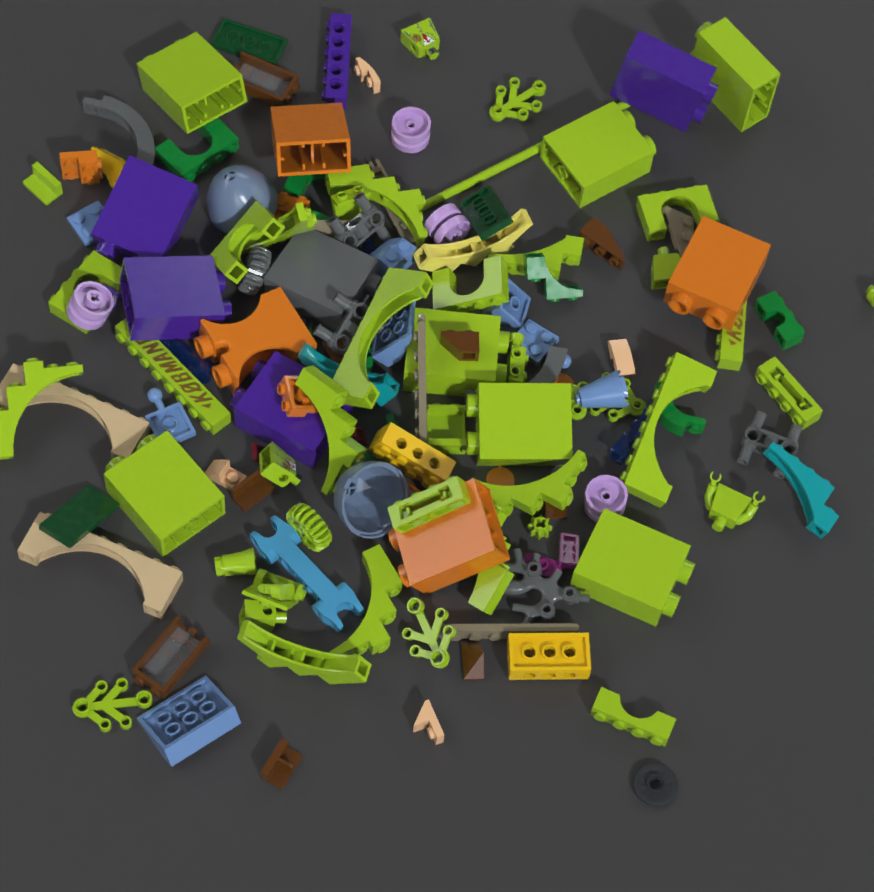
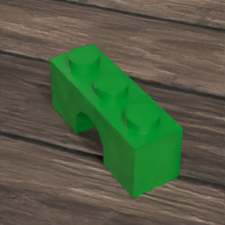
M776 291L756 299L753 309L762 322L776 320L781 324L776 327L773 337L782 351L802 342L805 334L804 328L801 324H798L793 312L786 307L783 298Z

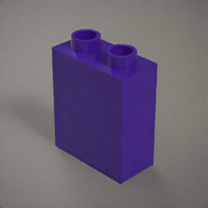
M639 30L623 61L610 96L686 132L691 120L699 124L701 123L719 87L718 84L711 81L716 67Z
M129 155L91 232L95 244L98 245L95 251L110 260H116L118 254L124 257L171 256L200 196L197 184Z
M213 255L124 257L119 284L130 341L194 339L199 336L201 319L218 324L231 322L230 300H222L221 293L225 291V275L220 270L215 269Z
M275 351L268 362L260 360L255 365L250 377L253 382L247 391L239 388L230 402V408L234 410L235 427L268 445L274 442L290 457L314 469L329 447L326 429L319 413H307L305 417H287L286 411H282L281 402L283 399L282 395L277 393L278 383H280L284 376H299L305 367ZM343 405L340 407L350 415L353 413V406Z

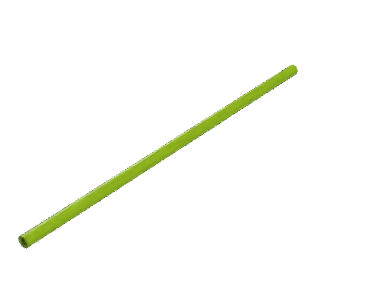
M622 101L617 103V106L622 111L630 107V105ZM542 141L426 199V205L423 206L422 211L541 152Z

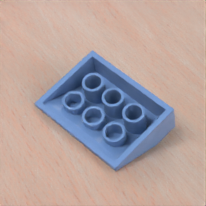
M416 301L396 312L386 321L382 331L376 333L372 344L371 357L387 367L401 360L413 337Z
M207 676L202 677L137 717L142 728L171 767L241 724L235 706Z

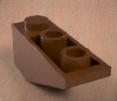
M592 217L579 232V237L584 238L583 246L589 248L598 257H602L612 267H616L621 271L625 263L623 253L608 227Z

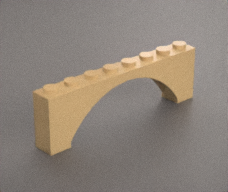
M13 363L0 383V408H4V410H8L6 387H10L9 384L21 383V386L25 385L23 365L18 366ZM60 381L45 388L28 404L30 406L39 403H63L86 411L105 429L112 445V450L110 451L111 459L121 455L127 458L136 452L139 442L151 432L150 422L145 418L136 417L125 409L115 408L111 403L99 401L90 394L85 395L74 387L69 388L63 385Z
M39 512L17 550L20 560L38 566L39 562L68 552L87 551L109 556L125 566L137 580L145 599L143 603L144 612L161 620L163 619L183 581V573L178 567L165 565L157 558L151 559L140 551H132L121 543L115 544L105 536H97L91 532L72 548H68L39 530V524L51 515L50 513L44 514Z

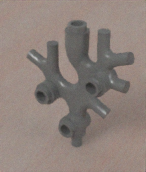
M517 548L513 550L515 563H504L510 567L508 571L523 575L522 580L512 579L504 594L520 595L531 589H537L542 594L541 601L536 605L530 606L513 603L512 611L525 614L521 624H531L537 617H541L544 621H551L555 617L554 603L556 601L563 600L567 605L579 604L580 601L589 603L590 595L581 594V591H578L573 586L561 588L557 581L563 572L557 568L549 578H542V568L539 563L541 554L533 553L532 561L526 564L523 560L521 549ZM535 567L537 570L531 571V568ZM568 592H572V593H573L572 596H567L566 594H567ZM549 608L550 612L545 613L544 610Z

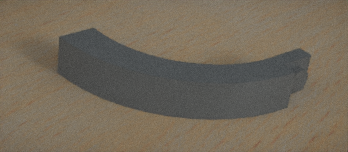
M106 95L103 96L102 101L96 98L84 97L82 102L84 113L109 119L122 126L136 143L138 148L136 158L156 166L154 139L150 128L140 114L122 101Z
M549 345L546 361L542 369L528 383H555L563 368L568 348ZM466 389L464 403H466V395L475 394L474 390Z

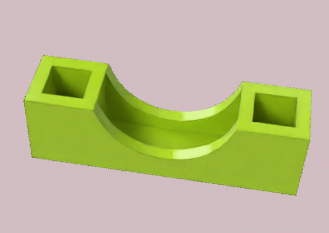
M601 687L590 713L600 722L606 721L616 729L627 730L635 737H643L650 740L656 746L662 745L664 747L676 722V718L659 711L647 718L633 717L623 709L620 694Z

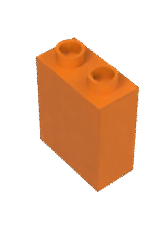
M342 103L270 107L272 143L278 177L351 172L350 136Z
M703 216L668 282L663 302L667 303L670 309L678 314L686 315L690 313L703 319V322L712 329L720 330L724 328L732 331L766 263L771 244Z
M475 478L470 479L465 483L471 503L407 532L400 533L395 529L388 531L389 540L393 548L397 552L401 551L404 563L398 566V573L406 587L412 586L427 595L510 560L488 487Z

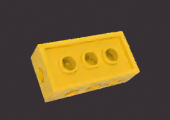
M392 422L377 431L368 448V451L375 458L385 460L397 469L405 472L407 477L420 481L421 485L425 488L444 482L450 476L456 463L453 459Z
M509 633L507 639L508 679H589L591 673L589 633Z

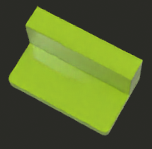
M38 161L32 165L33 174L23 181V185L41 202L48 205L63 194L62 184Z

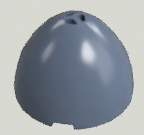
M232 165L222 169L213 178L206 195L207 211L212 224L218 230L228 234L256 200L274 215L279 201L276 188L268 177L254 167Z
M381 461L357 463L346 470L338 479L334 490V507L342 523L354 534L370 539L382 537L388 534L389 530L393 529L387 507L393 505L398 500L409 498V487L403 473L389 463Z

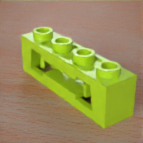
M775 356L757 368L755 374L757 382L763 385L768 391L769 396L778 402L782 411L791 417L794 424L801 426L802 430L820 419L823 412L822 408Z
M451 476L440 484L429 486L427 490L413 493L411 497L405 500L394 502L387 509L393 529L404 533L471 503L465 481L458 476Z

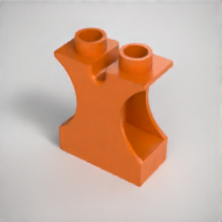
M281 287L262 294L256 310L240 322L218 324L201 319L199 336L194 338L196 351L202 359L209 357L212 363L220 361V364L211 369L213 378L218 387L223 388L227 386L233 396L240 388L244 379L252 373L258 361L268 362L275 351L304 367H308L298 358L300 348L305 343L314 350L317 347L316 341Z

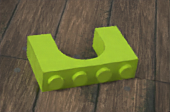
M707 184L677 188L671 191H660L653 194H642L637 198L636 209L647 242L665 239L667 227L662 215V208L665 206L686 208L695 218L697 227L703 216L719 222Z
M256 200L209 256L213 255L214 264L234 283L238 284L249 271L241 262V252L247 241L254 235L263 233L274 242L286 227Z
M93 250L90 255L84 258L80 267L74 269L71 277L62 283L60 290L50 297L48 302L50 312L87 334L89 330L76 326L67 315L66 308L72 294L79 284L86 281L108 285L121 293L119 278L122 267Z
M501 255L483 259V282L475 292L468 295L457 294L456 275L450 268L432 271V281L434 283L432 286L433 309L467 313L509 302L507 262Z

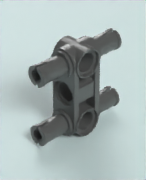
M364 192L358 193L354 197L361 212L347 225L343 226L336 215L327 221L335 233V240L345 244L347 238L346 245L359 250L358 246L374 232H376L381 242H386L391 238V234L384 226V214L375 205L370 204Z
M338 292L332 302L346 310L344 318L335 332H331L321 324H318L313 334L326 341L328 347L334 353L344 356L359 328L360 322L367 312L368 306L356 300L351 301ZM356 308L361 309L362 317L356 314ZM385 322V323L381 326V328L378 330L379 333H380V332L382 331V329L384 328L386 322ZM338 339L343 342V349L337 346Z
M756 411L752 423L747 426L742 438V449L737 462L742 465H748L752 452L763 455L765 449L772 442L781 445L784 450H790L792 452L790 454L795 456L799 447L798 439L803 428L792 424L787 438L762 429L767 415L762 411ZM748 436H753L756 440H751ZM776 466L773 475L776 478L784 479L785 475Z

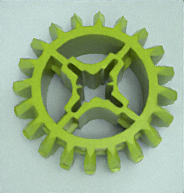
M299 502L286 513L287 523L299 534L301 542L308 549L320 552L332 542V535L328 525L320 517V514H317L309 505Z

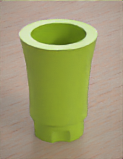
M254 548L225 554L222 557H214L217 576L257 574Z

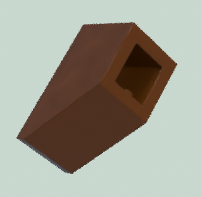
M472 330L441 331L440 344L459 361H478L479 332Z

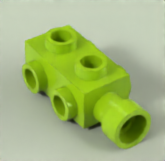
M510 333V349L506 361L507 373L505 383H525L527 372H524V368L528 364L529 355L526 354V347H521L524 343V335L521 333Z

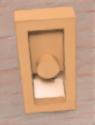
M228 459L213 460L205 472L210 480L230 491L247 478L245 474L230 467V460Z
M428 699L425 700L413 727V732L426 728L430 740L433 739L435 744L438 745L444 742V733Z

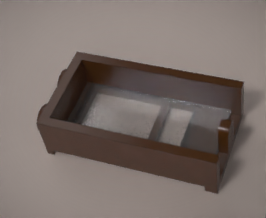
M245 52L241 53L240 65L234 64L233 66L242 74L246 95L272 106H289L293 94L299 91V75Z
M177 616L132 668L134 682L139 686L144 685L147 687L149 692L156 698L161 697L165 700L166 696L197 659L209 648V637L200 638L197 636L195 628L190 627L187 629L181 624V618Z

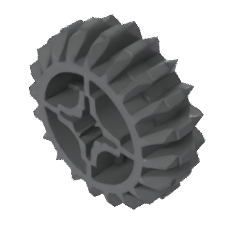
M257 245L249 251L244 261V265L249 271L239 281V291L252 296L257 294L271 263V251Z

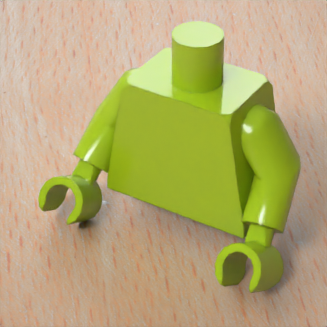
M712 471L710 474L711 483H708L704 495L705 506L709 511L708 517L714 520L712 528L717 532H722L725 526L733 529L735 525H742L751 520L759 508L758 504L765 501V495L758 501L756 496L759 491L753 494L754 501L751 502L752 498L721 483L717 486L716 483L721 480L722 476L720 473L719 479L714 480L712 478L714 471Z

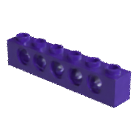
M331 13V19L327 20V31H330V34H326V44L329 45V48H325V58L328 59V62H324V73H327V76H323V87H326V90L322 91V101H325V104L342 103L343 109H347L352 14Z

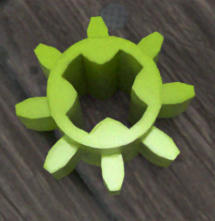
M541 514L537 518L532 517L531 523L528 524L527 528L532 530L530 536H534L538 540L544 536L548 538V531H552V525H548L550 519L542 517Z

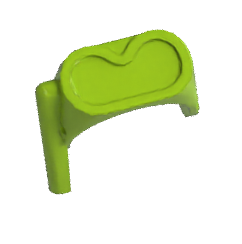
M271 573L268 574L267 578L274 582V584H259L257 588L259 593L271 594V598L279 601L292 600L295 595V587L292 583L282 582Z

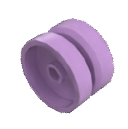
M405 107L398 110L392 119L391 140L393 145L405 153H417L425 149L430 139L431 120L429 115L417 107Z
M449 203L434 211L426 220L424 227L427 228L428 235L434 238L433 241L436 244H448L462 241L470 231L471 223L464 215H461L460 210L455 204Z
M93 281L82 282L72 294L67 304L66 312L69 319L81 329L96 330L105 323L114 307V298L104 285Z
M600 475L592 479L587 485L583 502L584 511L587 516L597 523L604 508L622 516L628 498L626 486L620 479L611 475Z

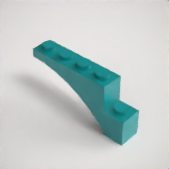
M307 343L300 348L298 358L304 365H313L333 379L340 364L326 358ZM387 372L385 374L367 373L369 381L380 392L375 402L380 407L397 395L400 384Z
M772 442L765 449L763 455L771 460L791 483L803 507L807 521L805 528L822 539L829 533L839 518V515L832 508L824 505L835 487L827 479L816 474L812 468L801 463L796 456L785 451L781 445Z

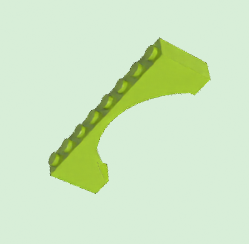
M389 267L383 276L382 282L375 292V296L332 379L348 391L344 405L368 409L373 408L380 392L369 381L367 375L366 360L370 344L378 330L391 316L412 302L421 298H427L434 284L427 272Z
M678 352L672 357L669 356L666 360L665 367L667 369L658 380L661 383L659 389L656 388L652 395L654 401L647 408L645 413L647 419L642 422L639 428L641 434L633 443L632 448H634V452L627 458L626 465L628 467L619 478L626 486L627 493L659 508L666 504L673 486L669 485L664 478L655 455L654 434L657 421L664 408L673 400L693 392H707L711 388L717 373L716 370Z

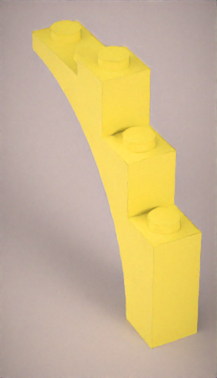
M520 209L511 216L512 224L484 241L477 235L463 241L448 244L424 243L413 254V257L420 270L431 272L450 268L453 272L460 264L477 266L488 256V253L507 254L514 248L512 243L531 227L533 223L527 210Z

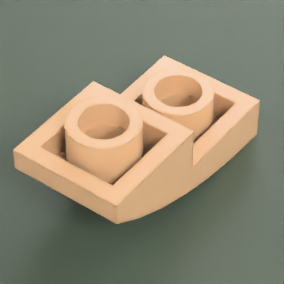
M357 57L356 65L353 66L355 75L359 76L361 82L366 81L368 88L371 87L373 94L379 93L381 81L378 75L366 61Z
M609 340L610 359H613L614 370L621 371L619 376L634 375L635 367L627 340Z

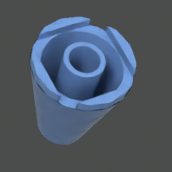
M616 370L577 389V393L574 394L576 404H580L581 408L628 407L629 402H625V397H628L625 379L623 376L619 377L621 371Z

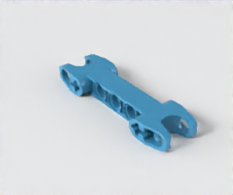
M275 515L272 516L270 523L276 534L267 538L253 531L250 533V540L266 563L272 565L278 560L298 583L305 585L304 589L316 601L312 605L314 613L323 623L340 633L344 625L337 616L338 612L350 610L354 614L361 616L364 614L363 606L357 599L354 591L346 583L341 582L335 586L297 547V544L301 542V538L288 523Z

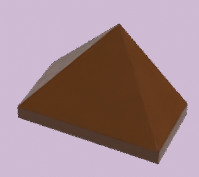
M481 641L461 642L464 681L484 680V651Z

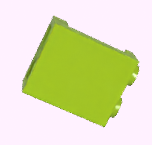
M362 184L331 195L334 216H338L339 220H352L361 212V209L354 200V197L358 193L364 192L369 200L368 196H371L370 190Z
M439 403L427 405L428 445L443 454L466 453L465 405L457 403L451 405H441Z

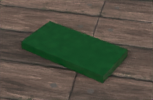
M223 18L210 45L214 49L241 57V53L245 52L277 66L288 44V39Z
M489 185L458 203L482 241L513 223L511 216Z
M88 485L41 522L39 530L68 548H72L119 509L120 503Z

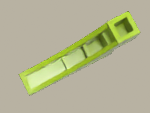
M566 235V238L541 250L522 254L488 253V258L501 255L508 264V273L524 275L523 254L542 253L545 256L550 274L558 280L561 263L579 266L584 238Z

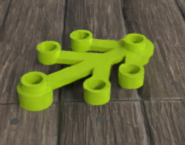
M512 77L509 81V102L504 105L503 97L506 95V87L502 85L497 86L495 92L497 96L496 105L490 108V117L496 122L502 121L505 117L525 121L528 118L527 110L540 112L542 103L539 100H534L532 103L523 101L533 95L543 96L546 90L545 83L537 80L532 84V88L516 97L520 80L517 77ZM512 108L520 109L518 112L510 111Z
M609 372L603 373L601 377L609 374ZM624 378L625 383L628 385V397L625 399V402H629V405L620 410H609L607 418L611 422H616L618 418L628 414L640 416L646 410L645 402L635 397L630 388L631 382L627 378ZM579 382L577 386L580 388L587 385L588 383ZM590 408L589 412L593 416H598L601 412L610 408H597L598 411Z
M411 598L407 602V610L416 615L424 634L415 632V630L407 627L402 631V636L406 640H417L427 643L432 651L423 650L419 645H413L410 648V654L416 658L424 657L430 659L431 664L436 668H444L450 660V655L447 652L450 639L457 632L454 626L446 625L443 628L444 635L440 646L438 645L437 638L442 623L448 618L449 613L444 608H438L435 611V620L431 629L424 614V602L418 598ZM417 604H419L418 610L415 609ZM444 611V615L440 617V612ZM451 628L452 632L448 635L447 631ZM411 631V635L407 637V632ZM416 648L419 649L417 654L414 653ZM442 655L443 659L439 662V657Z
M119 678L116 681V685L102 701L94 702L100 694H105L108 691L107 682L100 680L86 698H79L73 703L72 710L74 715L79 718H90L99 725L102 732L110 731L112 725L109 719L102 718L95 712L98 710H103L118 721L122 729L128 730L132 726L131 718L124 716L115 708L139 706L145 709L152 705L153 700L151 693L146 690L138 692L136 697L115 699L120 692L128 689V681L125 678ZM121 682L126 684L124 687L118 686ZM100 685L105 686L102 690L98 689ZM147 699L148 702L143 704L141 703V700ZM85 706L86 710L80 711L79 708ZM128 720L129 724L123 725L122 722ZM103 723H108L109 726L106 727V728H103V727H102V724H103Z

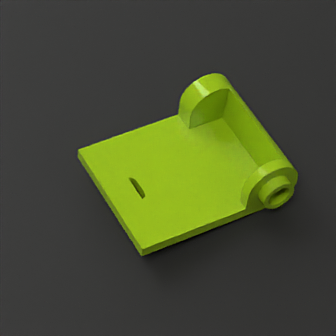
M261 568L258 570L253 584L242 591L243 595L261 601L260 604L270 607L272 605L285 611L295 606L300 600L303 601L307 592L304 589V584L271 573L282 582L294 585V598L292 600L279 601L271 598V594L259 593L257 589L259 584H274V582L267 578L270 572Z

